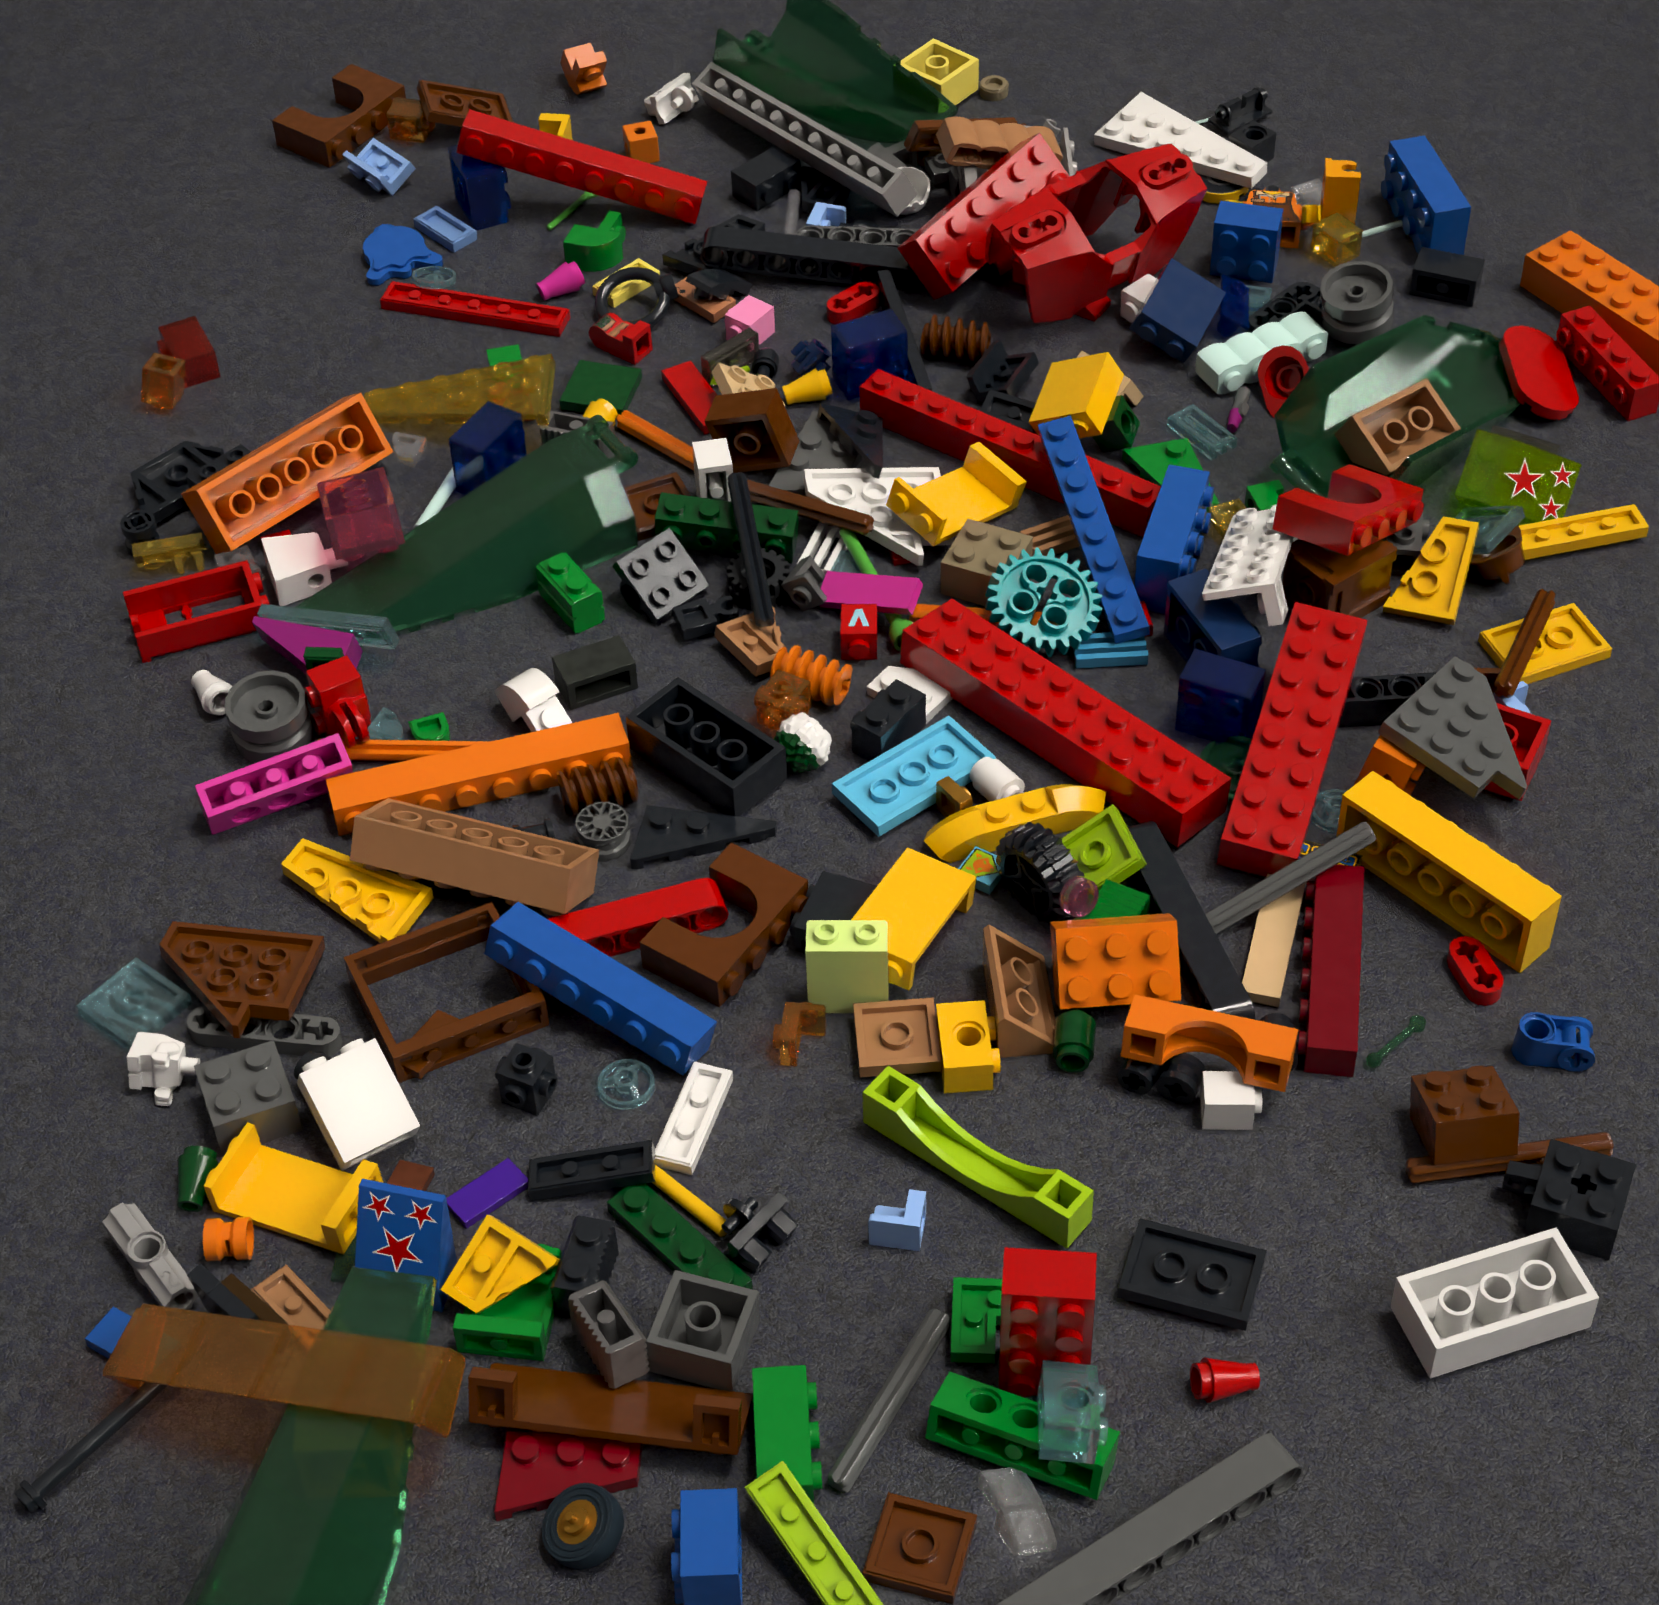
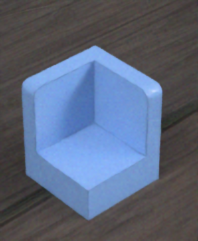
M909 1189L906 1208L876 1206L874 1213L870 1214L868 1221L869 1245L920 1251L926 1220V1191Z

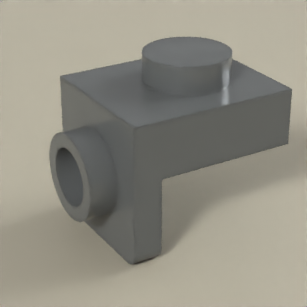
M811 556L801 559L781 584L801 611L822 605L827 600L826 595L820 589L825 574Z

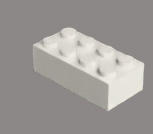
M1553 1228L1396 1277L1390 1307L1429 1378H1433L1590 1328L1599 1296L1558 1229Z

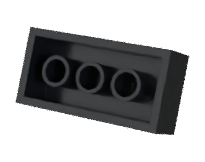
M679 677L626 716L630 749L727 815L741 816L787 779L786 747Z

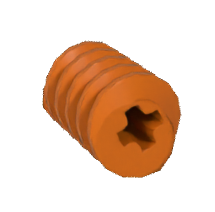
M794 645L789 653L786 647L778 650L770 671V681L773 685L778 687L784 686L786 690L792 692L796 690L798 695L809 696L814 701L821 700L823 704L828 706H838L843 702L851 684L852 665L845 664L839 672V660L833 659L827 666V657L820 654L814 661V651L807 650L802 655V649L799 645Z

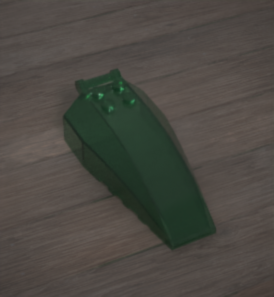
M787 0L785 13L770 37L765 36L758 30L752 29L745 34V39L741 41L722 28L717 30L713 57L714 64L833 132L867 141L899 143L906 140L914 121L944 120L948 117H954L958 112V107L932 85L923 81V78L915 71L912 73L907 71L901 65L900 58L895 54L892 56L881 49L880 41L876 38H868L861 32V25L829 0Z

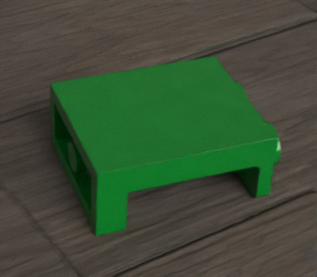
M537 1244L557 1258H561L562 1253L560 1249L552 1248L545 1244ZM558 1264L481 1313H475L466 1306L463 1314L456 1313L453 1332L458 1352L544 1361L555 1316L553 1295L551 1294L552 1290L550 1287Z

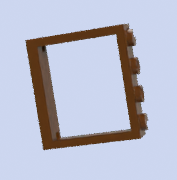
M492 902L344 957L349 983L398 1083L415 1078L405 1071L402 1065L425 1056L427 1061L435 1062L428 1071L430 1072L549 1025L546 1000L539 987L505 967L520 995L519 997L396 1044L367 986L487 941L490 926L500 918Z

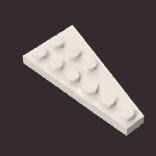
M1140 92L1094 134V145L1125 154L1172 144L1182 154L1187 155L1193 163L1192 168L1196 173L1248 188L1254 187L1267 174V162L1143 92Z

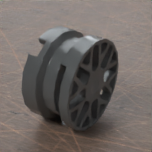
M597 802L588 805L579 812L575 824L578 845L599 849L598 861H610L626 853L630 846L631 836L629 818L622 807L610 802ZM606 807H609V812H604ZM593 809L597 814L592 815L589 810Z

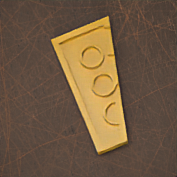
M303 838L281 863L285 876L379 943L406 934L434 898L431 887L413 880L401 878L399 875L387 870H368L363 867V863L351 861L348 855Z

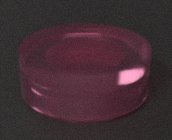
M1083 876L1072 877L1061 890L1059 898L1060 907L1064 912L1076 918L1085 917L1097 904L1099 896L1097 885Z

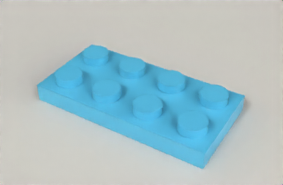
M947 716L833 782L832 794L879 837L935 804L936 782L949 776L959 786H965L972 782L969 775L977 761L984 757L996 759V756L953 718Z

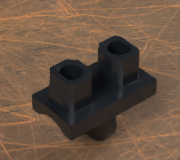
M778 1192L756 1215L753 1214V1211L758 1207V1202L753 1197H749L744 1203L734 1198L728 1200L723 1205V1211L727 1220L721 1227L727 1234H731L736 1228L740 1231L727 1244L728 1248L723 1254L732 1262L737 1260L755 1273L772 1253L757 1237L764 1231L781 1246L798 1226L790 1214L783 1209L788 1199Z

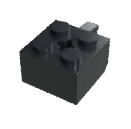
M1551 1139L1543 1165H1531L1510 1160L1504 1175L1502 1188L1518 1194L1523 1199L1531 1202L1525 1229L1531 1235L1557 1228L1569 1249L1609 1260L1636 1164Z

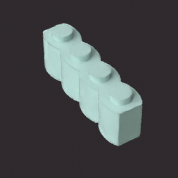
M1306 312L1292 313L1280 322L1266 323L1255 329L1252 333H1240L1225 343H1215L1203 348L1197 353L1195 372L1217 394L1230 393L1240 388L1244 383L1250 384L1259 381V363L1263 356L1274 347L1281 345L1294 347L1301 352L1306 362L1319 358L1326 352L1328 332Z

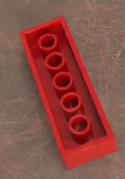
M1038 133L1017 144L897 249L934 300L952 293L987 262L985 259L986 237L993 221L1039 192L1054 175L1065 172L1068 177L1070 176L1042 135Z

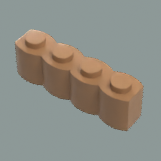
M948 117L943 120L936 134L945 161L954 166L975 165L978 168L990 169L1017 144L1038 133L1042 135L1060 162L1063 159L1054 132L1044 126L1026 128L1017 123L999 125L991 120H976L972 122L964 117Z

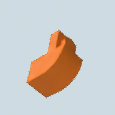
M591 43L563 50L560 64L569 86L576 95L607 86L603 75L607 60L603 51L595 53Z

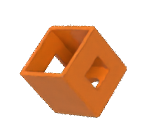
M651 121L622 126L624 151L627 157L646 163L660 161L658 136Z

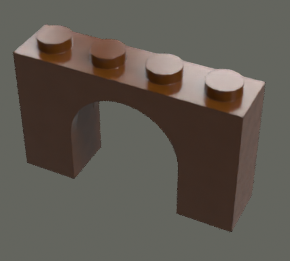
M350 64L333 76L332 82L336 103L355 111L341 117L324 118L291 106L272 120L276 144L331 168L344 158L342 154L346 150L351 153L408 111L404 85Z
M732 842L709 866V876L716 881L723 899L747 910L754 917L751 924L734 935L712 938L696 934L662 917L640 941L642 968L718 1007H721L729 996L737 994L743 980L752 970H757L762 965L770 949L775 944H780L784 940L795 913L802 912L809 898L806 897L808 890L807 879Z

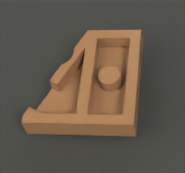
M773 607L774 621H775L776 612H775V608ZM753 613L716 625L715 638L755 677L771 671L776 653L780 648L784 647V644L781 642L780 627L776 626V622L772 626L760 628L755 624Z

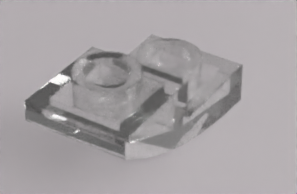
M1012 1467L980 1471L977 1487L996 1511L994 1529L1014 1556H1030L1035 1553L1056 1551L1057 1540L1050 1519L1037 1490L1026 1472Z

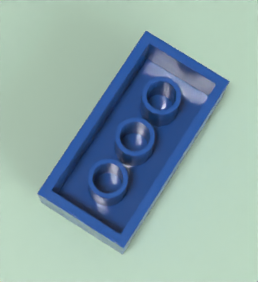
M1425 135L1390 141L1388 154L1384 157L1386 172L1385 179L1381 182V194L1392 207L1394 216L1402 220L1404 232L1412 239L1416 252L1419 253L1421 247L1464 255L1471 213L1469 202Z
M1168 465L1136 560L1135 590L1140 602L1145 601L1148 611L1165 614L1168 581L1196 571L1197 559L1194 557L1201 556L1204 545L1202 533L1208 534L1212 519V513H1207V507H1211L1214 495V487L1209 486V471Z

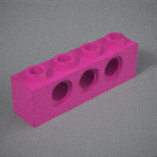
M337 733L197 784L195 789L211 834L215 835L328 793L326 779L353 773V767L340 735Z

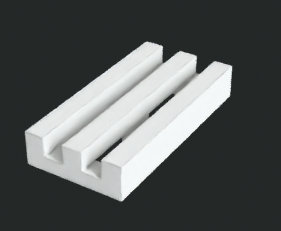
M819 522L799 561L808 556L814 558L820 547L814 561L821 567L829 554L835 538H840L824 569H821L825 575L827 571H835L847 549L840 536L841 528L831 527L828 524Z

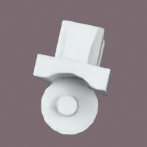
M682 73L674 80L665 84L663 88L644 99L648 114L656 116L659 124H666L683 111L691 110L695 106V102L699 100L696 91L691 87L690 73Z

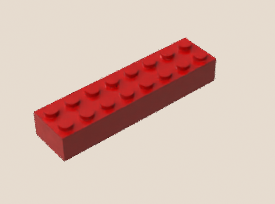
M1298 602L1294 603L1221 837L1217 859L1218 865L1267 877V873L1273 874L1300 858L1361 652L1368 620Z

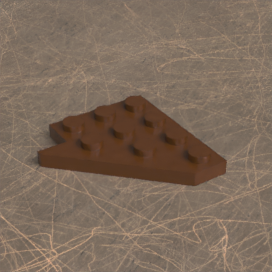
M172 921L159 944L161 957L234 1038L241 1037L250 1017L274 1021H290L325 950L324 936Z

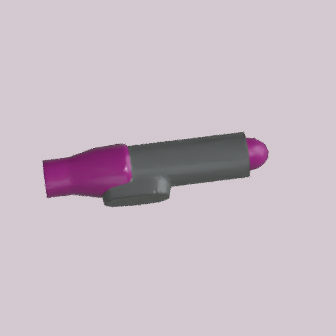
M1240 387L1237 390L1229 412L1227 430L1231 433L1237 431L1243 417L1248 412L1249 406L1247 402L1250 390L1247 387Z

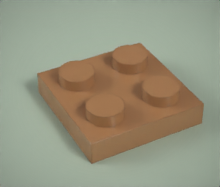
M934 998L853 1003L860 1077L878 1076L887 1066L892 1067L901 1074L941 1071V1054Z

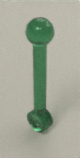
M1420 1015L1412 1016L1408 1027L1377 1053L1371 1052L1367 1055L1366 1064L1371 1068L1379 1067L1382 1063V1058L1413 1032L1418 1033L1425 1029V1018Z

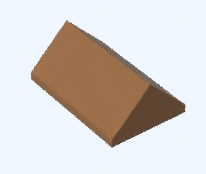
M987 925L983 928V970L990 1014L995 1018L996 1048H999L1000 1058L1052 1054L1056 1021L1044 956L995 927Z

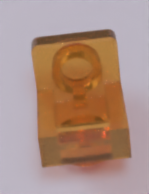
M785 1002L782 1024H775L773 1030V1048L780 1050V1065L797 1066L802 1035H826L825 1005L810 1002Z

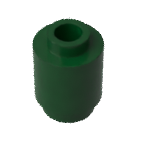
M1070 1010L1062 1013L1055 1022L1053 1057L1060 1069L1072 1073L1086 1070L1094 1058L1096 1022L1093 1017L1081 1010Z

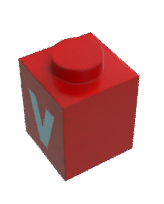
M841 604V660H877V604Z

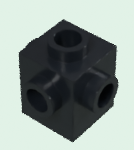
M516 1043L508 1056L501 1058L495 1072L501 1102L536 1116L539 1115L557 1087L558 1076L555 1074L553 1056L535 1047L529 1048Z

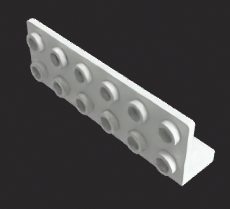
M1277 504L1268 510L1257 511L1255 508L1243 509L1232 517L1202 592L1204 601L1258 593L1259 611L1261 614H1266L1268 626L1282 625L1284 623L1288 608L1281 574L1292 542L1298 539L1272 529Z

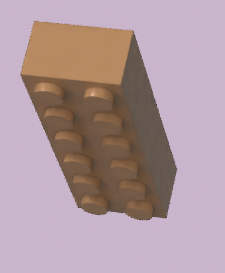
M390 798L354 817L350 853L351 861L363 863V867L368 870L383 871L387 869L399 872L398 875L404 879L418 880L423 878L434 881V885L440 888L452 889L459 887L470 890L469 893L476 897L488 898L495 896L503 898L507 904L512 906L520 902L525 906L530 905L541 908L543 913L553 916L566 914L594 893L599 849Z

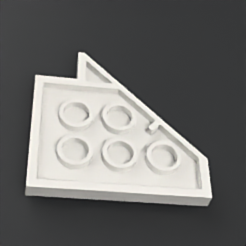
M939 467L882 468L879 479L873 478L863 468L804 469L803 482L806 497L871 515L874 518V528L872 532H868L865 536L915 565L923 566L924 553L922 546L932 545L889 509L886 503L895 478L900 477L914 489L940 477ZM954 537L938 545H952Z

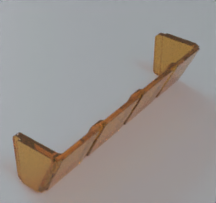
M142 1303L140 1308H136L103 1369V1376L136 1390L145 1382L254 1400L408 1422L435 1436L446 1438L450 1433L465 1368V1357L447 1347Z

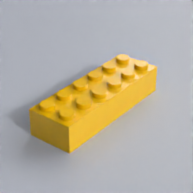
M1374 771L1370 772L1342 795L1336 837L1361 822H1367L1376 836L1374 843L1353 854L1361 856L1359 864L1464 936L1479 940L1489 953L1518 973L1525 970L1550 948L1562 897L1550 886L1543 884L1522 870L1517 864L1510 862L1493 851L1488 845L1478 841L1460 829L1455 823L1448 821L1427 807L1423 802L1416 800L1398 788L1393 782L1386 780Z

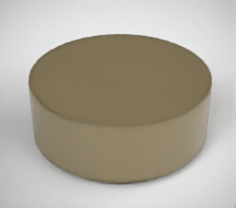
M987 76L979 83V95L985 100L1000 101L1008 96L1009 83L1001 76Z

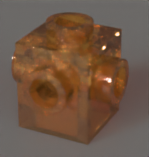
M778 669L765 686L762 685L756 692L754 705L757 706V722L770 729L779 730L781 721L788 719L793 714L797 715L803 712L808 715L811 708L810 681Z

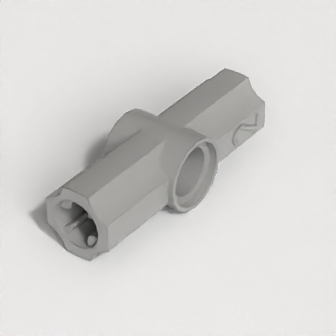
M122 1202L110 1209L108 1216L102 1221L103 1227L132 1266L137 1281L148 1288L166 1315H181L192 1308L194 1301L199 1296L187 1277L186 1272L169 1251L164 1236L152 1228L135 1203L124 1204Z

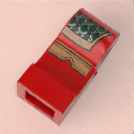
M607 313L589 329V337L596 347L633 365H636L653 350L650 324L641 320L634 325L623 321L614 313Z

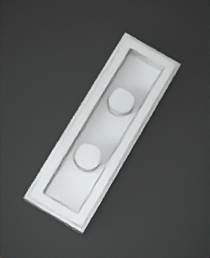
M699 1062L693 1063L656 1146L655 1164L658 1167L693 1175L732 1084V1070Z

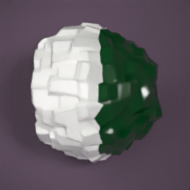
M801 712L781 721L780 729L776 732L774 740L786 747L787 770H791L793 773L817 770L829 760L828 755L832 742L831 735L826 729L823 730V727L817 720Z

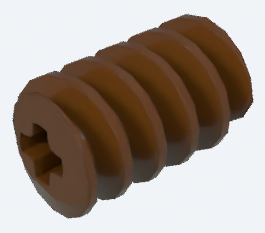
M933 314L930 322L924 325L920 342L921 354L926 355L930 349L932 356L938 357L943 350L945 358H952L956 352L958 360L963 361L968 354L971 362H977L979 357H982L991 345V332H989L988 323L984 322L981 329L976 330L975 320H971L966 329L963 326L962 318H958L955 326L952 327L950 317L946 316L942 325H939L937 315Z
M620 757L616 758L614 770L610 768L606 761H601L599 773L596 772L591 764H587L584 776L581 775L576 767H573L569 780L561 770L556 772L564 810L565 807H569L574 816H578L580 804L582 803L587 807L594 804L596 800L599 802H609L610 797H613L619 806H623L624 794H628L633 803L638 802V786L631 757L628 767Z

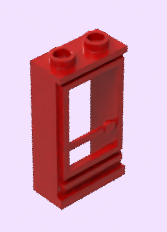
M248 560L123 592L143 663L152 661L151 657L157 655L164 656L165 653H175L255 632L257 630L252 623L254 616L266 618V616L272 615L267 595H259V593L264 592L259 572H251ZM238 595L243 597L245 605L192 618V607ZM182 610V616L186 620L167 624L165 614Z

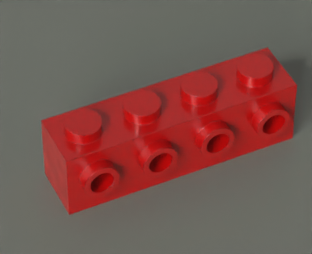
M1590 305L1562 313L1556 334V342L1577 369L1627 421L1656 413L1659 404V376Z

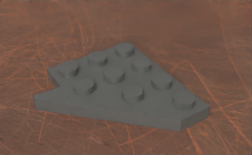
M1456 656L1382 723L1378 731L1380 735L1472 798H1475L1491 781L1517 799L1522 797L1528 787L1487 677L1475 670L1471 664L1462 661Z

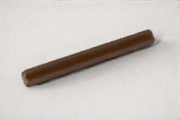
M747 480L751 502L798 510V516L862 535H867L868 532L873 531L874 518L871 515Z
M1544 589L1537 591L1494 682L1496 687L1494 693L1496 696L1500 697L1503 695L1506 698H1510L1514 695L1555 605L1554 598L1556 594L1554 591L1550 590L1547 592Z
M1607 1132L1554 1139L1611 1156L1613 1154V1140H1611V1136ZM1551 1139L1518 1143V1155L1434 1165L1430 1155L1409 1158L1406 1161V1175L1409 1182L1421 1183L1506 1171L1510 1160L1531 1165H1543Z

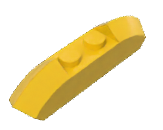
M1060 784L960 810L941 820L927 832L924 842L940 859L952 863L966 859L975 846L988 852L996 851V847L1000 845L999 840L1005 837L1006 833L1028 822L1032 824L1039 823L1044 829L1050 828L1054 835L1075 830L1104 810L1106 792L1092 787Z

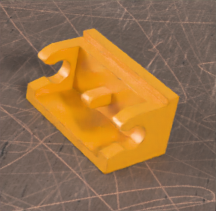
M1325 158L1320 200V228H1355L1361 172H1347L1344 170H1356V162Z

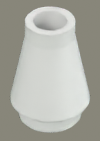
M207 670L197 671L192 676L191 684L197 692L203 709L210 714H225V698L232 685L217 678Z

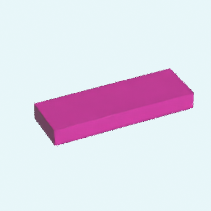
M827 571L820 588L826 595L827 600L819 606L822 608L841 609V604H877V612L913 615L923 583L919 578Z

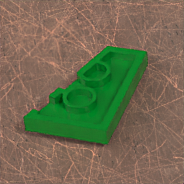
M1188 438L1127 448L1122 451V460L1128 466L1134 465L1140 471L1142 479L1159 486L1162 485L1169 464L1203 470ZM1214 493L1211 507H1207V513L1217 514L1219 501Z

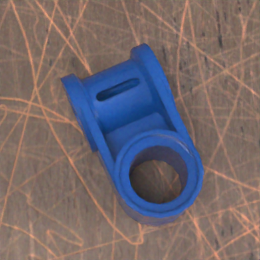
M1539 1012L1527 1013L1520 1019L1511 1048L1512 1054L1517 1061L1527 1066L1561 1068L1568 1071L1587 1070L1595 1063V1053L1590 1048L1593 1025L1586 1018L1579 1016L1565 1017Z

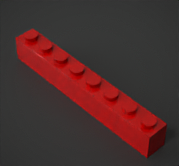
M469 109L463 122L456 152L692 224H696L707 185L706 180Z

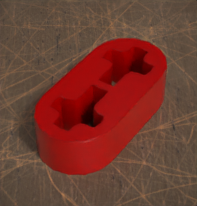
M860 282L831 297L826 303L827 320L834 325H847L874 311L879 306L878 286L871 282Z
M1462 936L1454 939L1449 946L1447 965L1466 997L1477 1005L1487 1006L1496 1003L1501 997L1504 979L1488 951L1479 940L1473 937ZM1473 957L1472 963L1468 958ZM1478 978H1479V980L1481 981L1482 984H1478V985H1477Z

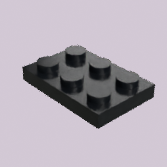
M1140 1218L1118 1286L1117 1298L1246 1331L1265 1264L1267 1250Z

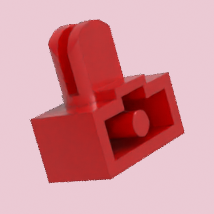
M343 656L307 670L309 686L305 687L304 690L310 706L315 708V713L311 714V720L318 735L324 733L326 737L339 733L340 738L343 739L348 748L356 746L355 737H358L361 743L369 741V731H372L368 700L364 693L361 676L348 656Z

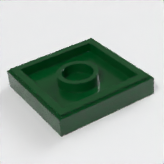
M579 360L559 400L560 410L584 413L590 402L602 398L611 403L618 415H621L624 410L628 409L642 380V369Z

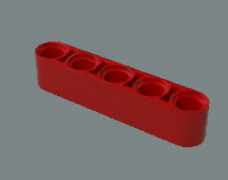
M699 878L548 918V920L611 957L640 949V941L662 917L697 934L721 926L728 919L729 913L716 881L711 878Z

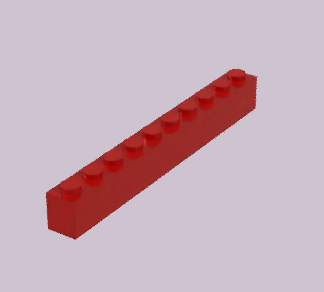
M877 369L859 386L860 410L871 411L878 417L883 418L884 428L961 461H965L970 445L980 442L1027 481L1025 488L1064 504L1039 435L880 369ZM1086 455L1111 524L1143 537L1161 486Z

